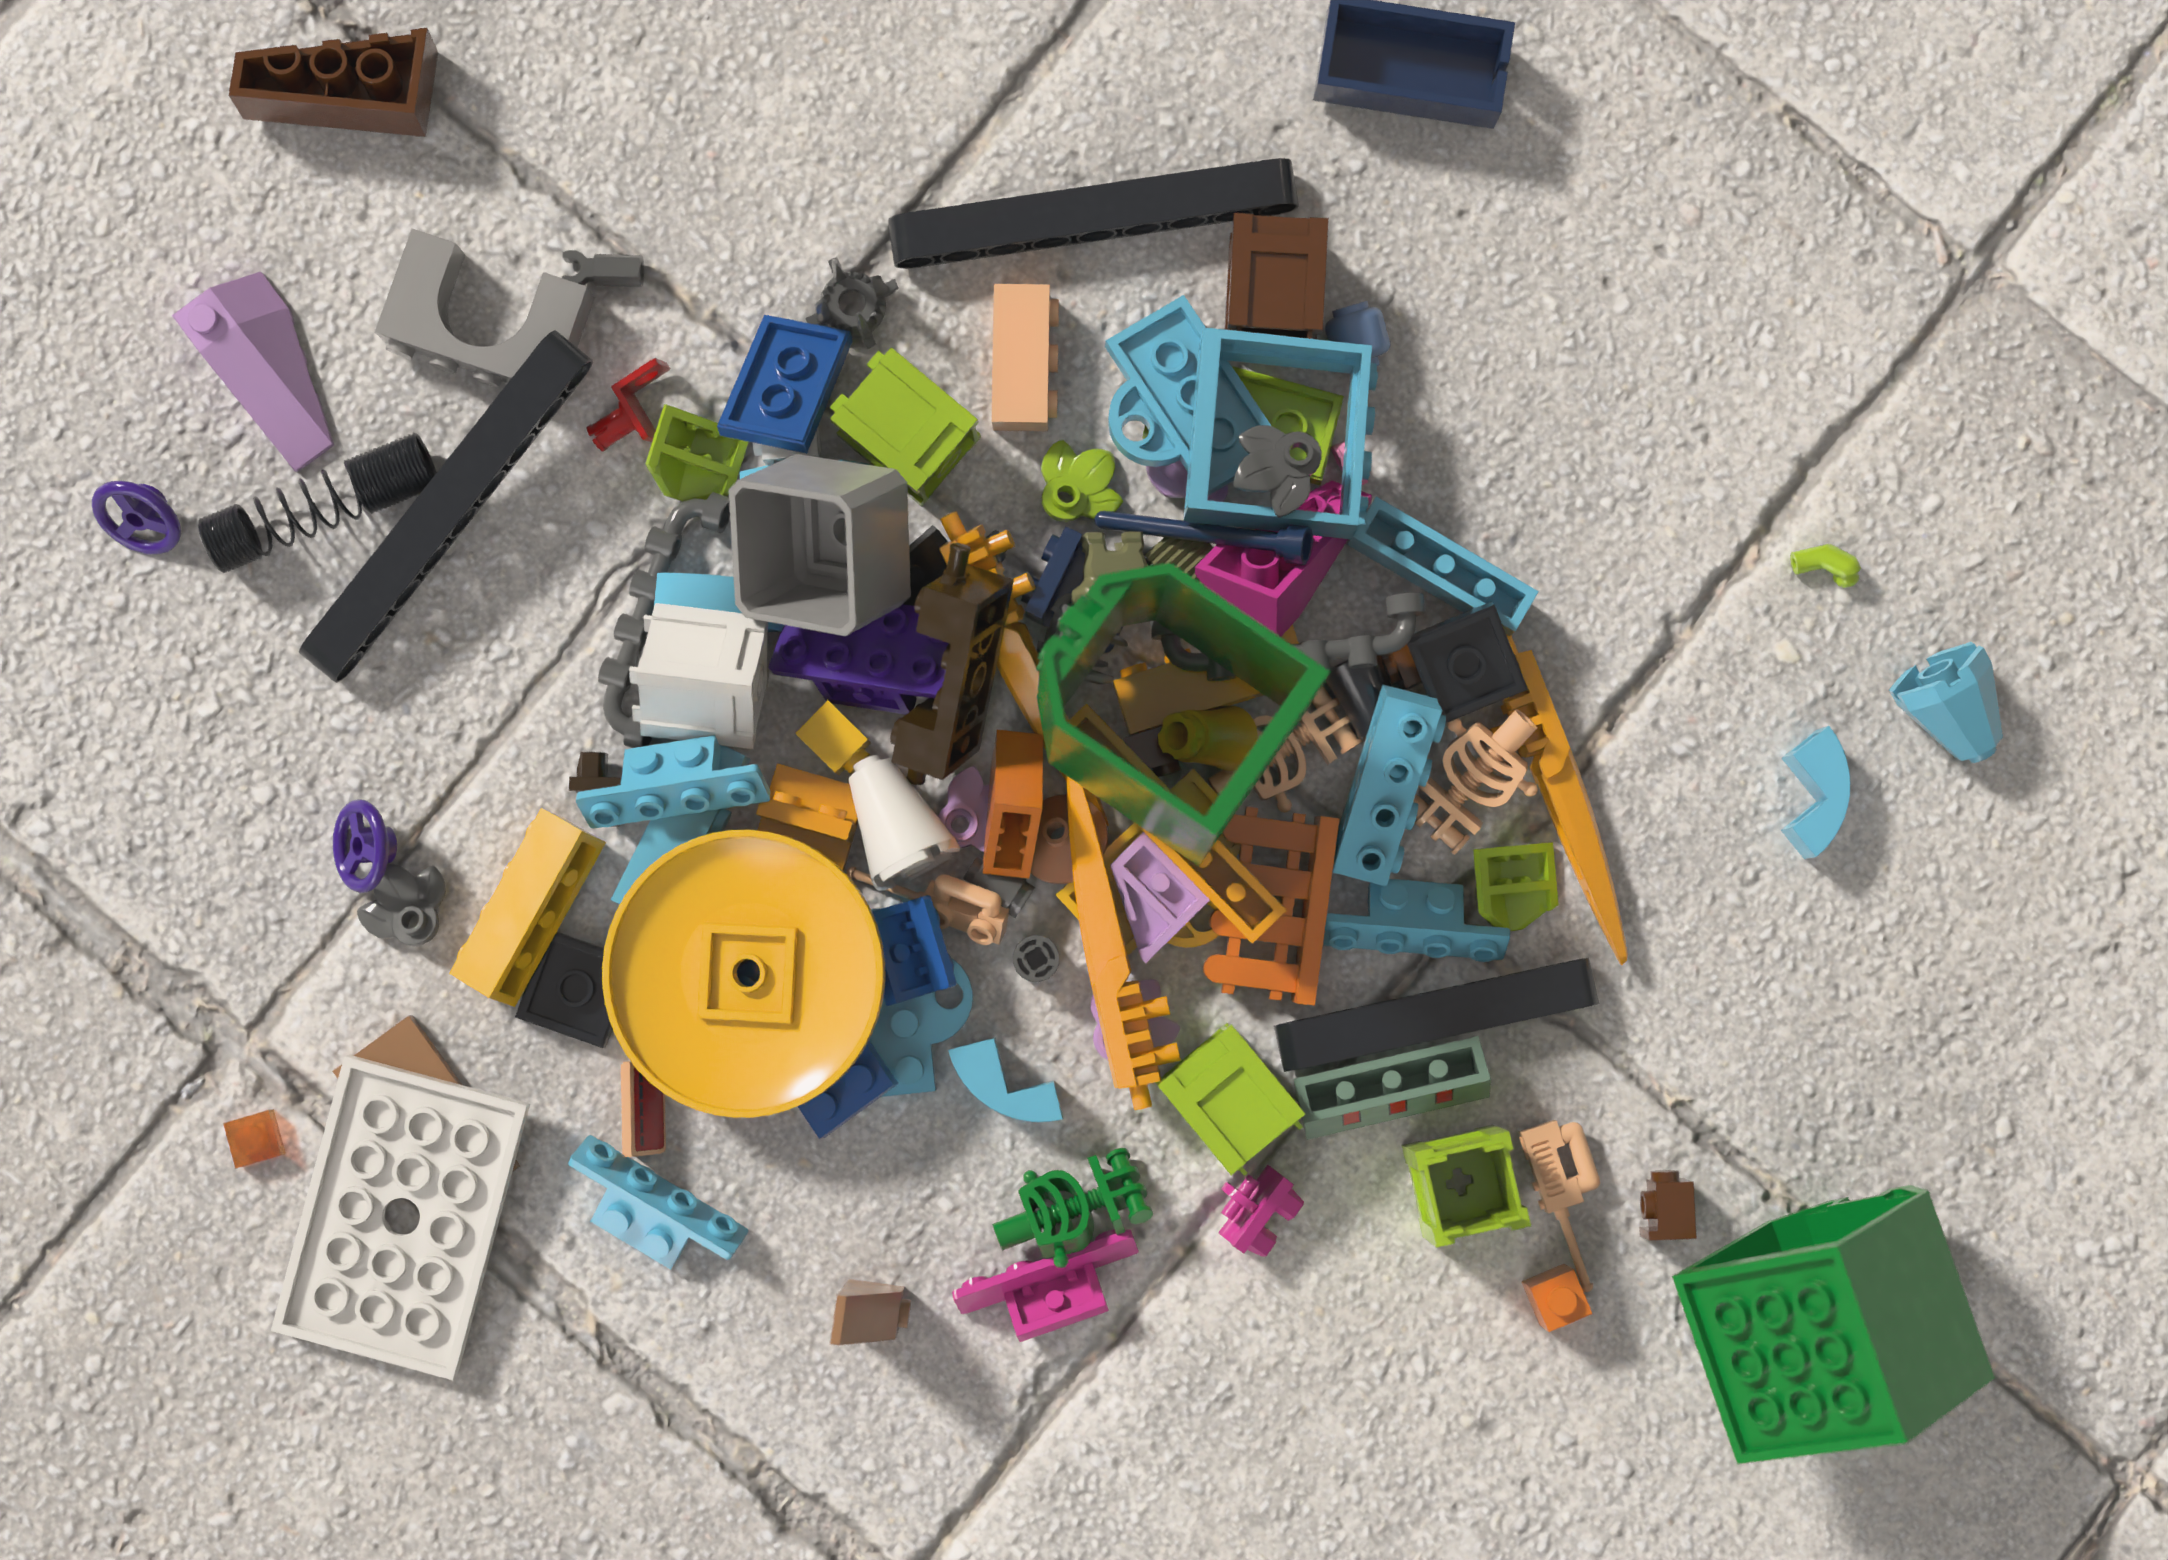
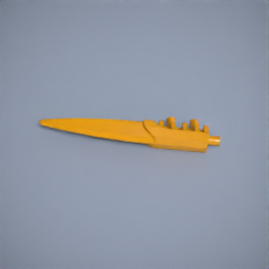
M957 511L940 518L950 541L939 547L946 564H948L950 545L952 543H961L971 548L967 564L1004 576L1003 572L1005 569L1001 562H997L995 556L1015 547L1012 535L1008 530L986 539L984 535L986 531L982 524L966 531ZM1026 572L1013 578L1014 583L997 668L1034 733L1043 734L1037 703L1040 672L1036 668L1040 662L1037 659L1039 654L1033 644V639L1026 624L1018 622L1024 618L1023 614L1025 611L1022 605H1018L1015 599L1035 590L1034 581L1030 574ZM1063 708V713H1064L1065 721L1068 722V721H1069V720H1068V717H1067V715H1066V713H1065V710H1064V708ZM1043 736V747H1044V749L1046 750L1045 741H1044V736ZM1060 771V773L1067 782V775ZM1084 788L1087 799L1099 809L1105 818L1107 826H1109L1100 798Z
M1507 635L1528 690L1502 700L1501 710L1503 715L1507 714L1509 718L1517 709L1537 726V729L1518 749L1519 756L1521 758L1533 756L1529 768L1535 784L1539 787L1554 827L1584 895L1617 960L1623 965L1627 961L1628 952L1619 906L1602 839L1581 774L1532 650L1518 653L1512 635ZM1501 725L1491 728L1490 731L1495 733Z
M1067 776L1068 824L1076 904L1086 963L1114 1088L1118 1089L1129 1087L1134 1110L1152 1107L1148 1084L1159 1082L1162 1079L1158 1066L1181 1061L1177 1042L1154 1047L1151 1028L1148 1023V1019L1170 1015L1167 996L1143 1001L1139 980L1126 981L1132 970L1094 819L1084 787Z

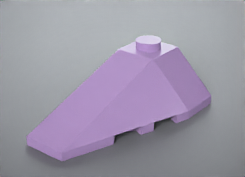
M262 272L210 287L172 315L199 353L295 472L298 473L334 446L319 396L315 392L311 381L304 350L301 349L291 310Z

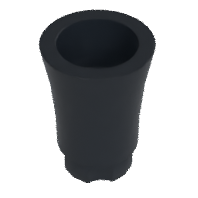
M1377 655L1378 665L1368 668H1349V661L1346 660L1330 668V673L1325 679V682L1335 694L1350 719L1358 738L1363 737L1364 742L1382 684L1392 687L1382 655Z

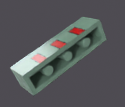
M1479 1036L1293 1079L1297 1103L1305 1113L1301 1119L1307 1140L1490 1098L1491 1078Z

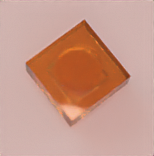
M274 1109L223 1123L235 1169L286 1154Z

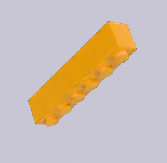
M1087 703L1068 721L1075 728L1176 796ZM1139 826L1252 944L1287 911L1219 839L1200 866H1197Z

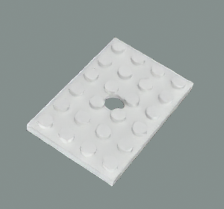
M353 1055L344 1056L271 1331L454 1380L459 1373L530 1103ZM405 1198L417 1206L420 1220L413 1232L398 1234L391 1230L389 1222L385 1219V1210L394 1199Z

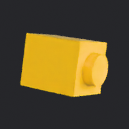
M828 700L795 733L838 776L844 770L852 774L855 771L853 766L870 755L865 749L871 742Z

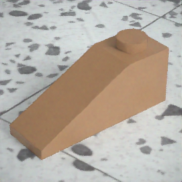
M849 1279L837 1294L830 1344L840 1346L895 1340L899 1327L907 1328L909 1323L911 1300L903 1299L905 1287Z

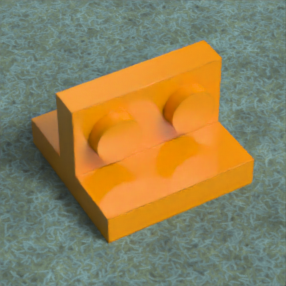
M777 763L769 788L771 791L770 800L759 803L756 815L761 816L757 831L772 832L803 842L824 854L844 871L858 825L850 784Z

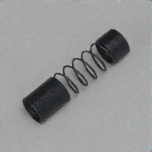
M417 433L408 434V436L399 438V440L395 439V441L386 443L382 447L378 446L377 449L373 448V450H369V452L364 454L360 453V456L356 455V457L347 459V461L344 460V466L356 495L358 515L356 516L346 508L337 495L326 470H321L334 506V525L330 524L318 510L304 480L299 478V485L307 499L313 522L312 534L307 533L289 509L282 490L277 487L276 493L289 522L291 541L289 543H286L273 529L259 498L254 496V504L264 522L267 533V552H263L257 531L250 517L239 504H234V506L221 509V511L212 513V515L209 514L199 518L198 530L208 556L220 572L227 573V571L229 572L244 566V564L246 565L261 559L262 555L270 556L273 548L272 535L282 545L292 547L295 540L294 525L303 535L314 538L317 532L316 515L326 526L337 529L340 522L338 504L349 517L359 520L362 514V505L368 513L374 514V512L381 511L383 508L387 509V506L391 507V505L398 504L400 501L404 502V500L413 498V496L416 497L417 494L420 495L437 473L421 437Z

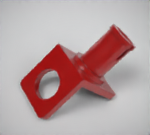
M654 358L611 386L619 400V407L594 424L586 427L589 436H596L592 441L600 451L604 452L609 446L634 430L639 433L643 440L652 443L656 429L634 393L668 372L671 368L667 362Z

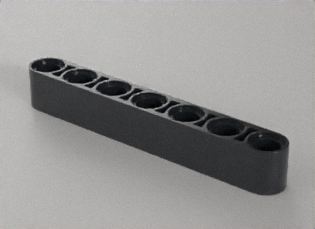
M1582 958L1274 1025L1283 1071L1287 1072L1599 1004L1590 960L1589 958Z

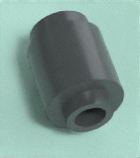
M977 856L963 879L971 884L999 894L1002 900L1001 906L1009 908V915L1016 918L1035 887L1026 881L1027 878L982 874L983 858Z

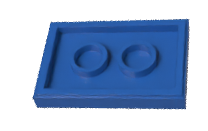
M764 314L718 422L717 428L720 436L807 454L852 345L851 332Z

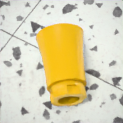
M1226 706L1204 711L1185 710L1170 714L1163 719L1162 729L1158 733V742L1163 753H1169L1174 759L1181 762L1201 763L1226 771L1237 770L1258 740L1257 727L1253 718L1247 711L1237 706Z

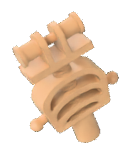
M1323 684L1312 701L1317 710L1311 714L1306 711L1299 721L1301 726L1293 730L1269 765L1270 767H1273V764L1276 765L1279 774V784L1273 786L1268 766L1261 776L1263 784L1258 780L1254 786V790L1261 800H1267L1276 796L1278 801L1277 807L1283 813L1290 811L1292 808V803L1287 799L1285 792L1298 786L1306 775V759L1302 746L1305 747L1306 743L1310 744V741H1312L1326 764L1329 765L1337 759V756L1326 741V737L1333 734L1342 748L1340 750L1341 754L1346 753L1363 742L1361 738L1357 739L1348 725L1351 722L1348 716L1340 720L1333 709L1340 702L1337 698L1332 700ZM1325 714L1331 726L1320 731L1314 720ZM1265 715L1256 717L1253 720L1257 728L1267 727L1273 717ZM1257 730L1259 739L1263 732ZM1290 753L1294 754L1297 765L1296 774L1292 780L1288 779V769L1284 760L1286 756H1290ZM1221 770L1208 779L1218 796L1237 770Z
M1517 709L1495 733H1492L1481 722H1475L1466 730L1459 718L1448 722V729L1453 731L1457 737L1447 746L1442 761L1444 770L1454 785L1447 792L1431 777H1429L1425 787L1418 785L1433 801L1428 805L1417 794L1415 795L1413 802L1418 803V812L1414 824L1419 828L1425 822L1431 825L1435 830L1430 837L1434 841L1442 840L1452 849L1451 853L1454 855L1466 844L1470 836L1467 834L1463 835L1452 823L1455 820L1459 821L1474 835L1481 829L1483 824L1481 820L1462 805L1465 804L1468 798L1481 805L1498 807L1505 804L1511 798L1516 788L1522 790L1529 797L1534 796L1538 791L1535 783L1527 782L1523 779L1528 769V763L1516 753L1537 729V726ZM1468 741L1472 743L1475 751L1480 755V757H1477V760L1468 748ZM1455 751H1458L1462 763L1467 768L1464 775H1461L1455 766L1453 758ZM1494 769H1496L1500 773L1510 776L1511 778H1503L1493 774L1492 772L1494 771ZM1480 783H1484L1493 789L1503 791L1487 793L1477 787L1481 786ZM1439 806L1449 813L1443 821L1433 814Z

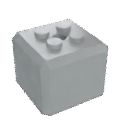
M795 454L739 479L729 489L735 605L746 618L847 636L898 608L911 596L907 482L897 469ZM844 518H845L846 532H845L844 527H843Z

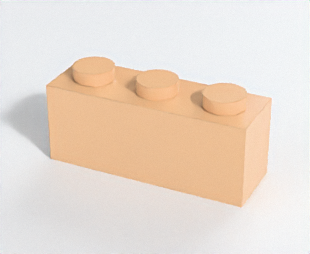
M994 284L993 431H1048V418H1057L1058 390H1049V372L1058 373V345L1049 344L1050 327H1059V299H1050V285Z

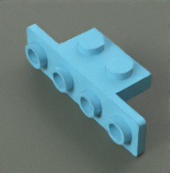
M712 735L625 749L621 785L578 792L576 804L589 827L595 829L768 802L771 791L759 766L756 764L719 770L721 746L716 736Z
M1389 879L1387 887L1369 882L1368 916L1327 913L1323 946H1331L1338 950H1350L1353 948L1378 950L1385 954H1396L1399 952L1425 954L1432 958L1446 956L1465 957L1479 962H1488L1504 959L1510 940V929L1464 924L1463 885Z
M587 1136L568 1162L570 1167L607 1188L590 1222L670 1270L679 1259L689 1238L722 1258L730 1260L748 1233L746 1227L736 1222L729 1215L717 1211L697 1199L689 1191L683 1190L657 1175L650 1168L637 1163L629 1157H624L622 1153L615 1150L610 1144L600 1141L594 1136Z

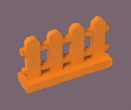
M1246 806L1245 814L1234 815L1222 834L1229 842L1240 844L1239 861L1272 895L1282 896L1281 904L1287 911L1257 939V941L1276 943L1273 961L1239 957L1241 938H1247L1219 909L1213 911L1209 919L1210 928L1214 933L1228 937L1226 955L1213 954L1209 956L1203 964V972L1210 981L1222 983L1221 993L1234 994L1235 985L1268 989V999L1281 1001L1282 992H1291L1292 1002L1315 1006L1339 818L1315 816L1314 825L1305 824L1306 814L1293 813L1292 822L1259 818L1257 817L1258 808ZM1253 845L1288 850L1286 868L1251 864ZM1301 852L1310 853L1308 871L1299 870ZM1295 898L1304 899L1301 918L1292 917ZM1289 945L1298 946L1295 964L1286 963Z

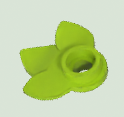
M1064 440L1054 443L1048 449L1041 465V473L1046 482L1041 496L1045 512L1052 519L1060 522L1073 521L1080 516L1095 519V515L1100 511L1116 512L1122 505L1123 499L1113 489L1107 487L1115 471V460L1112 452L1103 449H1091L1077 456ZM1060 492L1068 493L1072 496L1073 501L1069 503L1062 502L1057 494Z

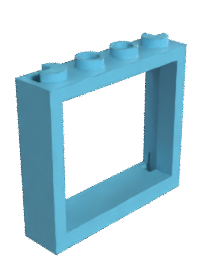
M1203 327L1198 350L1183 522L1277 532L1280 529H1287L1290 525L1310 527L1315 536L1352 539L1358 526L1365 525L1366 510L1369 503L1368 497L1361 496L1362 479H1369L1372 464V452L1364 451L1365 435H1372L1375 422V407L1368 406L1369 390L1375 391L1378 380L1377 364L1371 363L1372 345ZM1220 360L1350 374L1339 514L1296 510L1289 515L1277 517L1272 507L1207 500Z

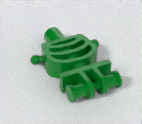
M1118 1148L1107 1154V1164L1112 1166L1113 1169L1112 1172L1103 1174L1096 1155L1087 1158L1098 1185L1097 1189L1093 1188L1092 1191L1088 1190L1087 1193L1083 1191L1079 1182L1072 1175L1063 1170H1052L1040 1177L1033 1170L1026 1171L1023 1175L1026 1185L1018 1190L1025 1211L992 1224L1002 1251L1035 1238L1043 1258L1054 1257L1055 1266L1064 1268L1068 1264L1067 1254L1085 1249L1092 1240L1094 1233L1093 1209L1097 1210V1207L1101 1209L1102 1206L1107 1208L1117 1235L1126 1232L1118 1213L1120 1210L1128 1208L1130 1212L1128 1217L1132 1224H1141L1148 1221L1153 1216V1211L1151 1207L1147 1206L1145 1201L1148 1194L1145 1185L1137 1183L1141 1175L1136 1166H1131L1129 1150ZM1059 1191L1069 1192L1074 1195V1198L1070 1197L1069 1200L1065 1199L1064 1201ZM1049 1199L1055 1206L1053 1204L1051 1207L1046 1206L1043 1200ZM1079 1215H1081L1082 1217L1078 1227L1074 1229L1072 1219H1074L1075 1216L1079 1217ZM1056 1224H1061L1060 1232L1056 1234L1055 1226Z

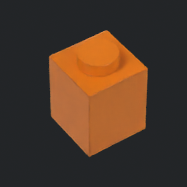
M1566 1264L1559 1265L1521 1281L1539 1325L1548 1332L1593 1314L1574 1269Z

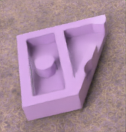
M1145 832L1110 864L1140 957L1145 963L1210 901Z

